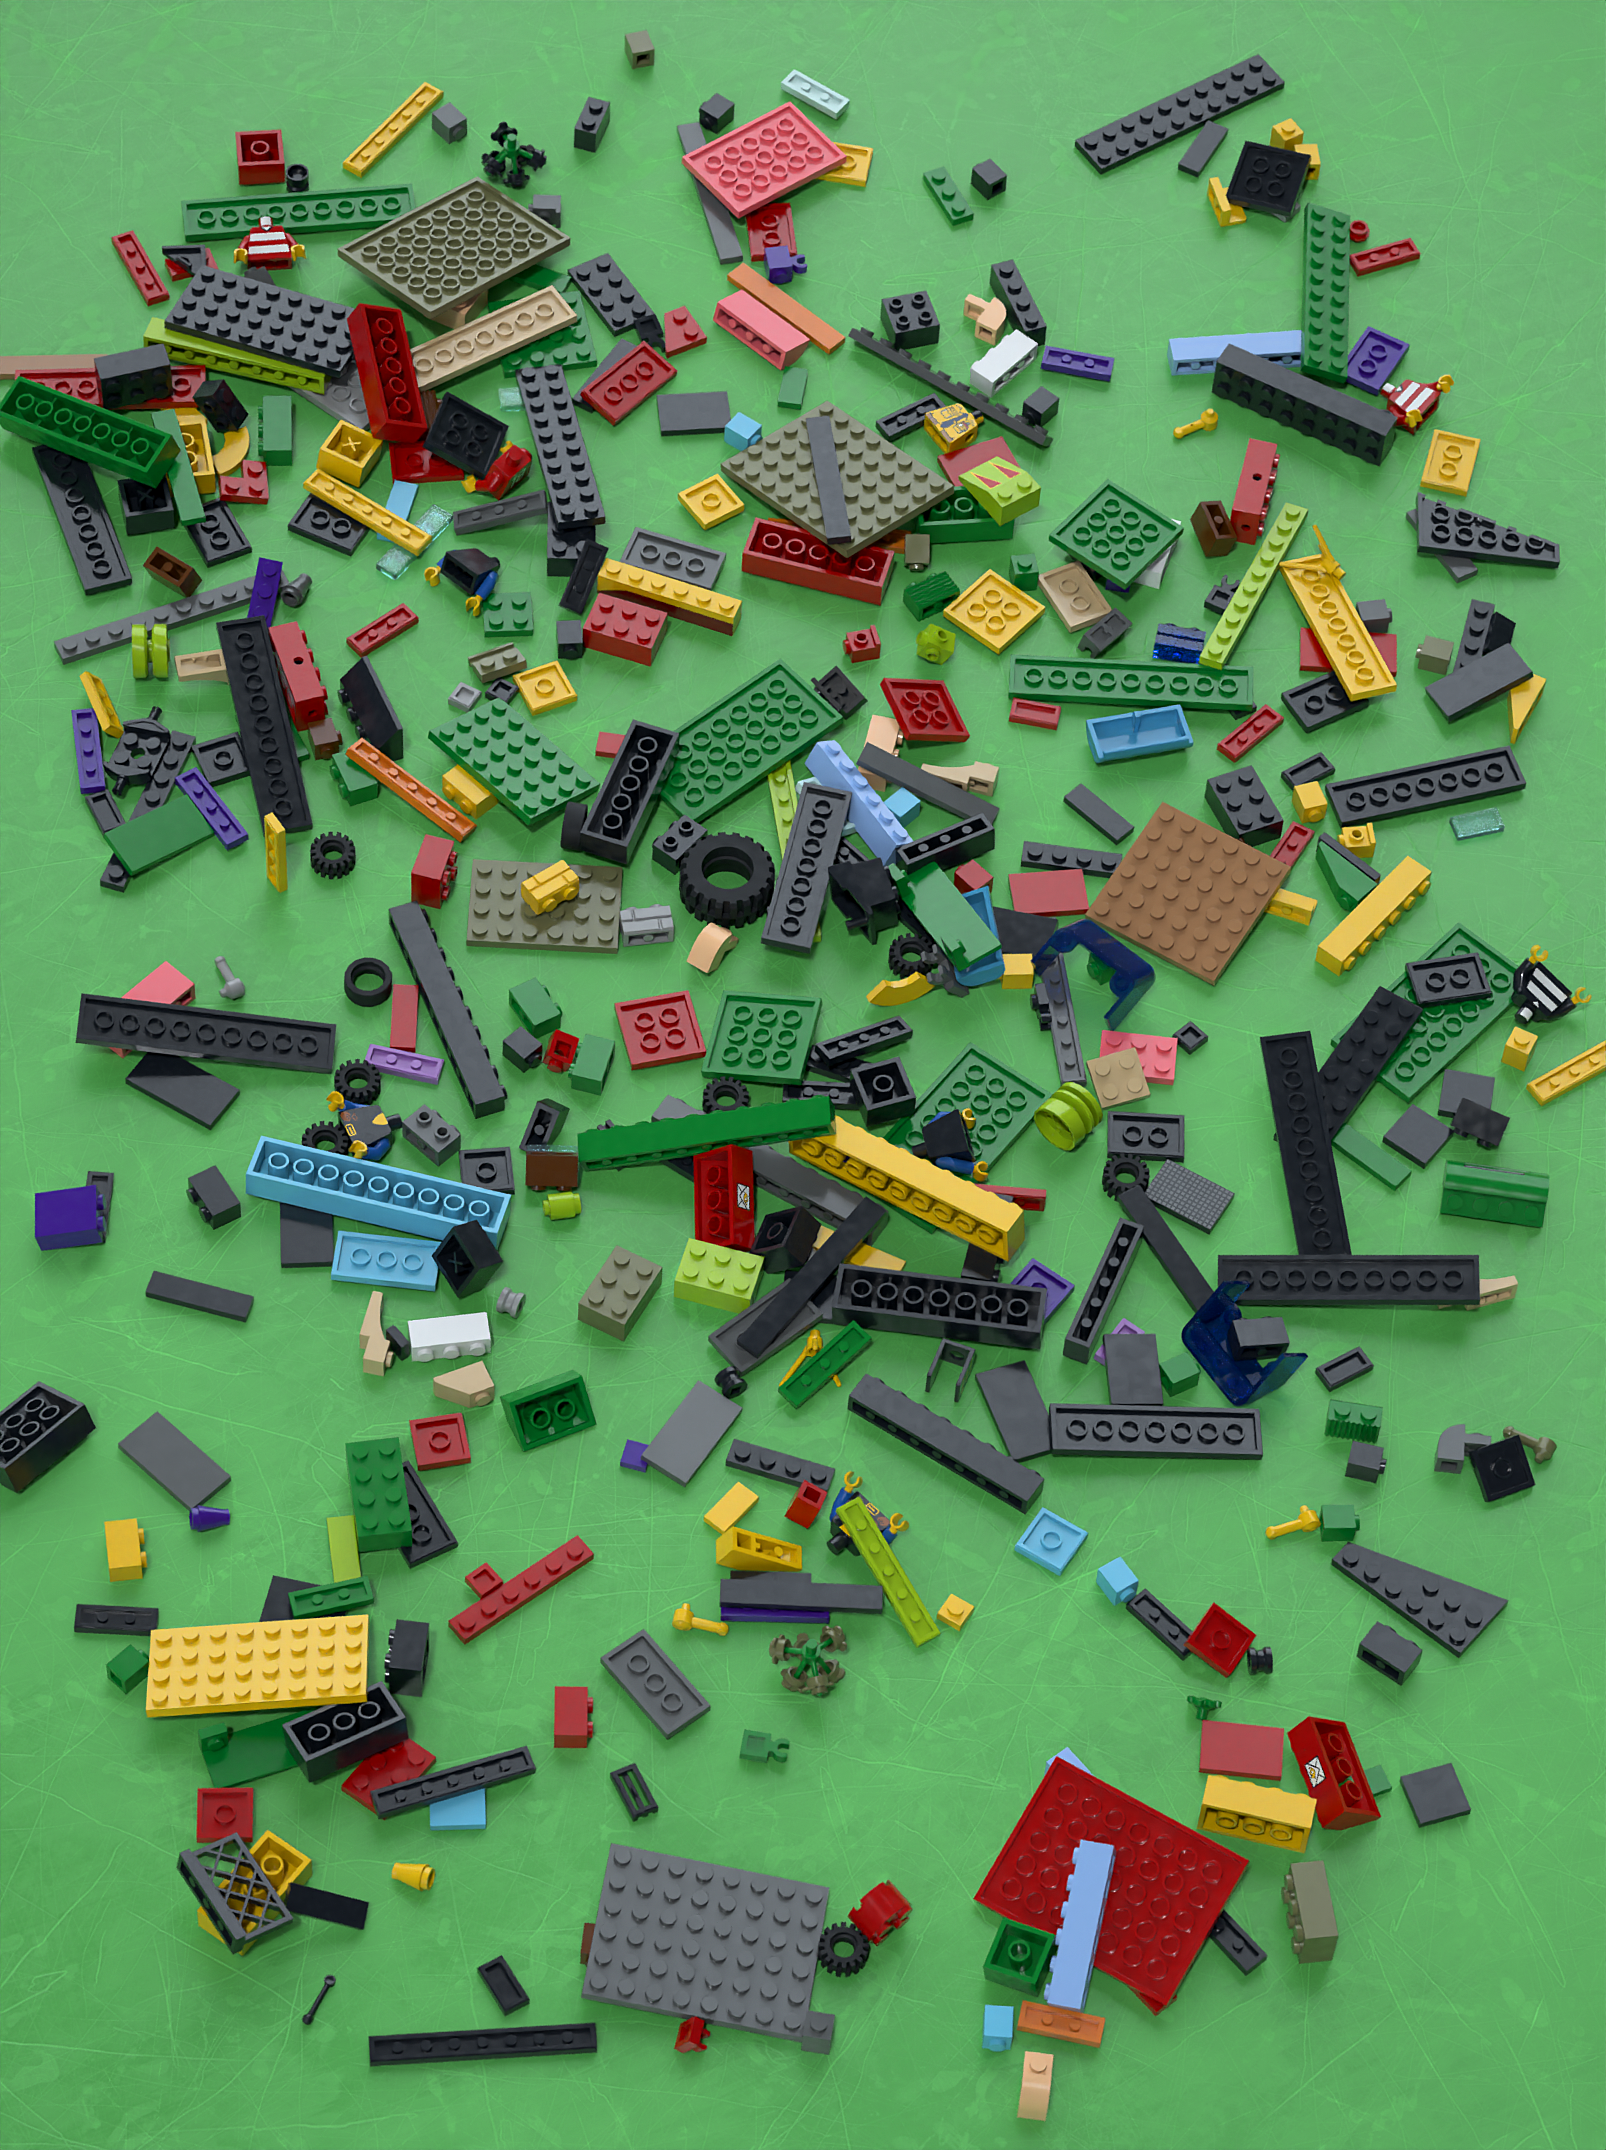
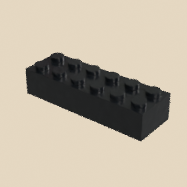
M632 720L580 832V850L628 864L679 753V733Z

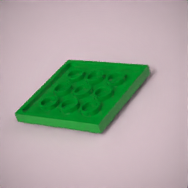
M580 291L559 293L577 315V322L499 357L504 379L514 378L515 369L561 364L563 371L597 367V358ZM523 298L488 302V313L490 314Z
M1107 479L1049 534V541L1125 590L1183 534L1184 527Z
M723 990L701 1070L702 1076L718 1079L725 1076V1079L733 1077L734 1080L801 1085L823 1005L822 999L817 997Z

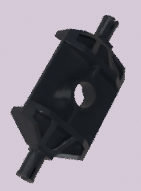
M153 706L147 718L123 722L124 732L109 763L103 762L107 775L117 781L112 789L113 794L121 796L126 785H144L151 781L171 740L169 729L157 722L162 713L161 708ZM144 754V756L134 759V756Z

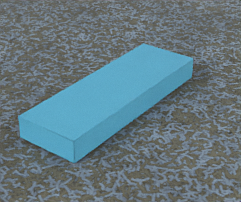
M395 480L386 509L408 522L418 492V485ZM377 533L378 540L393 542Z

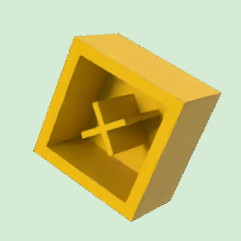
M340 420L321 446L316 468L359 488L379 460L383 440L375 439L371 433Z

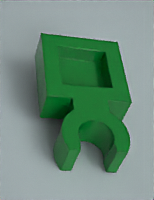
M744 1729L740 1759L767 1763L768 1756H771L778 1762H786L787 1753H781L778 1750L781 1748L789 1749L790 1741L787 1739L771 1741L770 1733Z

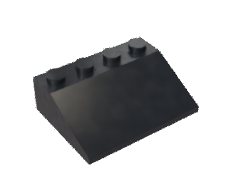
M38 1381L0 1412V1484L16 1493L24 1489L29 1482L40 1473L45 1472L51 1464L66 1455L72 1447L84 1440L88 1434L96 1429L85 1404Z

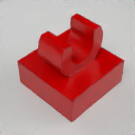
M694 2016L680 2023L674 2049L682 2053L691 2049L695 2052L706 2050L707 2046L700 2042V2038L705 2039L710 2036V2032L703 2028L704 2020Z

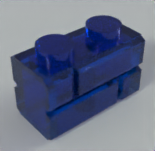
M1159 623L1152 658L1179 663L1199 664L1206 632L1200 631L1195 627L1183 628L1177 627L1172 623Z

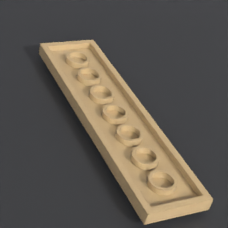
M551 285L410 349L419 392L433 388L577 322V315Z

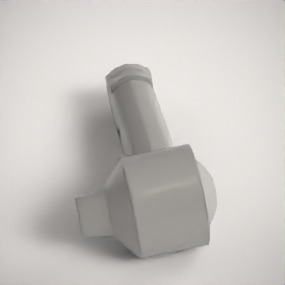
M216 957L214 960L215 965L226 981L224 988L219 990L220 996L229 997L232 1000L244 996L245 986L239 978L234 977L226 963L225 957Z

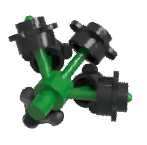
M500 122L498 129L492 132L490 137L492 141H497L504 149L501 152L492 151L490 154L484 153L481 156V163L484 166L483 170L491 178H502L501 173L506 170L505 158L507 157L511 159L513 169L506 172L507 179H504L503 183H510L511 187H520L524 185L525 180L530 179V176L525 175V170L521 168L528 165L533 167V170L536 172L538 168L542 169L543 165L546 164L547 156L544 155V149L540 151L531 144L527 146L520 145L516 140L517 130L510 128L506 122Z

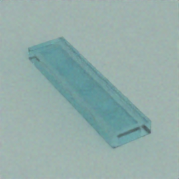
M433 504L414 526L431 535L433 542L453 521V515ZM395 543L376 563V569L396 580L418 556Z

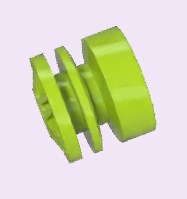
M1065 1082L1052 1094L1051 1098L1046 1100L1034 1112V1120L1041 1134L1051 1144L1062 1150H1072L1085 1138V1134L1091 1132L1102 1121L1103 1117L1101 1107L1093 1095L1084 1087L1074 1082Z

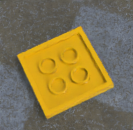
M989 569L944 609L943 617L999 655L1045 613V606Z

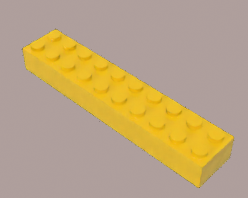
M835 1116V1135L788 1141L789 1153L1008 1262L1025 1240L1024 1210L1017 1204L1009 1203L999 1198L993 1192H986L978 1188L974 1183L964 1181L954 1176L952 1172L942 1170L932 1165L928 1160L920 1159L910 1154L904 1148H898L889 1144L884 1138H877L867 1133L863 1128L855 1127L845 1122L839 1116ZM847 1156H849L850 1158L848 1159V1161L846 1163L843 1162L844 1159Z

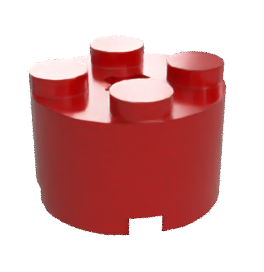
M887 1880L886 1884L881 1882L859 1900L861 1907L858 1911L853 1907L848 1914V1918L861 1930L870 1943L873 1942L876 1946H879L888 1938L887 1932L895 1927L898 1930L910 1919L908 1915L913 1909L910 1902L894 1884Z

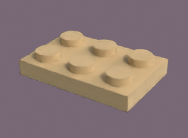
M1079 560L1038 576L1039 587L1070 633L1098 623L1112 611Z

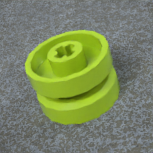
M132 624L133 677L146 678L149 674V663H152L153 674L156 678H168L170 639H168L167 624H154L152 627V639H148V630L145 624Z

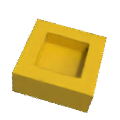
M951 1593L938 1611L937 1619L960 1631L974 1612V1606Z

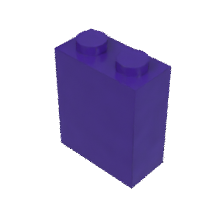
M96 1185L35 1193V1239L41 1251L103 1242V1232H106V1220L103 1216V1210H106V1199L104 1194H100Z

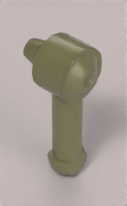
M1507 1426L1503 1430L1505 1438L1519 1435L1522 1444L1533 1449L1537 1463L1549 1460L1557 1448L1555 1442L1547 1437H1540L1538 1440L1515 1430L1512 1426Z

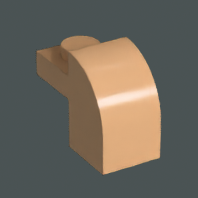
M969 294L965 299L963 315L976 321L975 337L995 346L1004 333L1006 309L1003 303L995 297L988 303L981 298Z
M711 922L697 937L686 962L706 973L717 970L725 951L735 948L739 939L733 936L729 929L719 927Z
M1025 2051L1017 2117L1041 2121L1046 2120L1054 2055Z

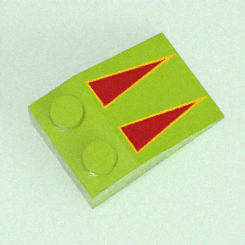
M998 456L958 477L959 481L1000 526L1039 506L1041 487L1028 472Z

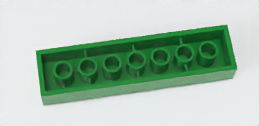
M21 376L17 377L0 403V425L3 429L154 488L158 486L181 451L172 434Z

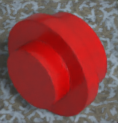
M1355 220L1350 224L1351 240L1361 242L1369 237L1370 230L1364 221Z

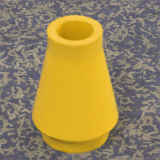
M396 1862L392 1869V1879L399 1880L419 1891L424 1889L430 1890L435 1879V1869L430 1868L429 1864H401Z

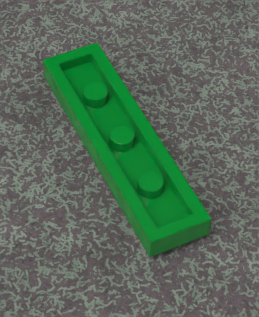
M853 1320L778 1388V1393L797 1410L871 1343L872 1337Z

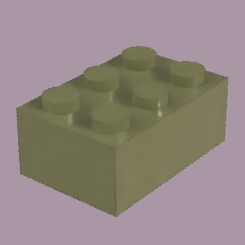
M616 1245L579 1301L578 1320L624 1342L662 1284V1267Z
M1324 1861L1291 1863L1288 1874L1284 1875L1285 1887L1281 1888V1897L1283 1904L1288 1905L1289 1912H1286V1922L1288 1929L1293 1931L1294 1937H1291L1292 1952L1297 1954L1299 1964L1332 1961L1339 1935Z

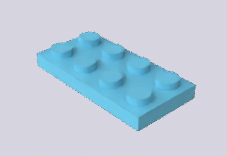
M338 1231L331 1280L435 1291L439 1267L432 1258V1254L441 1242Z

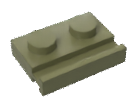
M513 642L468 657L469 666H472L474 673L482 683L527 668L526 659L514 647Z

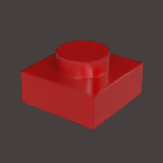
M487 1562L465 1576V1583L480 1599L503 1585V1580Z

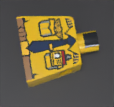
M957 403L925 413L924 430L942 452L946 454L965 448L977 439L978 424L984 422V417L980 410L977 409L968 413L961 404Z

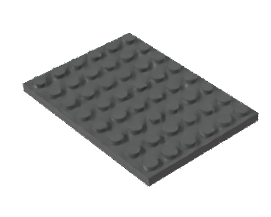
M611 1843L581 1998L687 2020L696 2016L707 2024L802 2043L829 1887Z

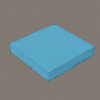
M1042 1507L1016 1543L1014 1550L1061 1576L1087 1539L1088 1532Z
M485 1788L430 1804V1830L486 1829Z

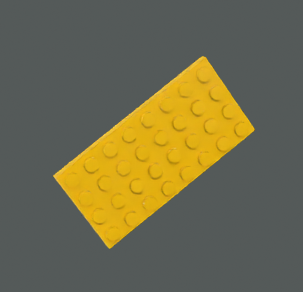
M354 1615L151 1630L146 1697L147 1717L367 1702L369 1616Z

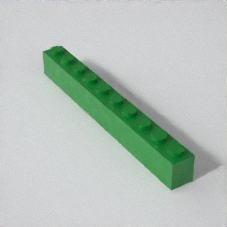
M815 1095L810 1099H789L784 1103L775 1104L767 1102L757 1107L740 1106L730 1111L714 1110L710 1114H688L683 1118L677 1119L667 1117L657 1122L640 1121L630 1126L614 1125L610 1129H588L583 1133H577L578 1159L586 1172L694 1156L730 1144L748 1148L835 1135V1106L829 1096Z

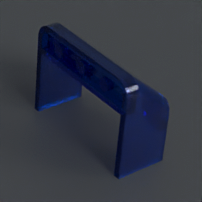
M1080 919L1055 931L1030 962L1035 973L1040 977L1059 953H1069L1079 944L1115 971V974L1110 979L1109 986L1112 993L1119 999L1104 1015L1108 1029L1114 1031L1154 984L1156 975L1150 964L1089 919Z
M1223 1281L1184 1326L1181 1333L1184 1345L1227 1399L1235 1406L1249 1405L1283 1386L1308 1358L1306 1353H1282L1276 1361L1269 1362L1264 1368L1256 1359L1234 1361L1227 1339V1332L1233 1320L1242 1318V1313L1235 1304V1301L1250 1285L1248 1281Z

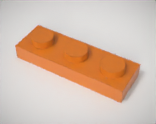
M1023 2000L1017 2030L1100 2048L1105 2018Z

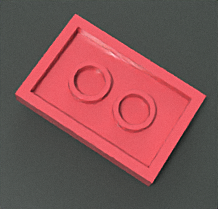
M1102 1030L1099 1057L1135 1047L1146 1082L1173 1085L1178 1038Z

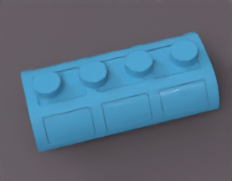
M1180 704L1086 720L1087 740L1096 763L1190 748L1194 743Z
M986 886L962 894L999 940L989 887ZM999 949L960 972L954 966L956 980L965 986H976L999 978L1005 971L1002 950Z

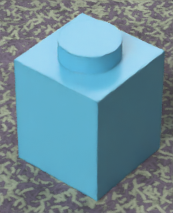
M738 412L725 425L724 442L739 451H743L762 439V425Z
M904 787L900 788L883 802L903 828L919 816L921 801Z
M1121 1557L1098 1568L1096 1583L1114 1606L1122 1601L1126 1603L1136 1595L1139 1580Z
M985 2005L982 2048H989L995 2052L1004 2051L1005 2049L1010 2050L1013 2031V2007Z

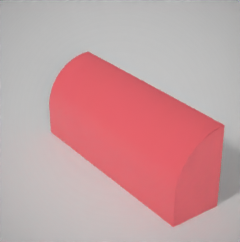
M742 289L717 302L713 321L780 370L796 362L809 344L810 339Z
M165 961L121 998L187 1006L196 998L195 984ZM109 1047L122 1059L133 1051Z

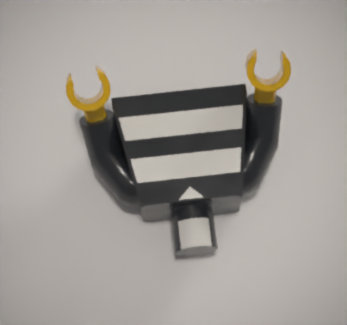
M1534 945L1531 948V957H1527L1513 974L1514 992L1511 1000L1519 1007L1515 1014V1019L1522 1024H1527L1530 1019L1538 1022L1542 1019L1551 1021L1561 1018L1575 1009L1578 1002L1587 1003L1592 997L1588 995L1586 998L1580 999V992L1586 988L1579 987L1575 991V996L1571 998L1572 992L1541 963L1547 959L1548 951L1544 950L1540 956H1536L1537 951L1541 948L1539 945Z

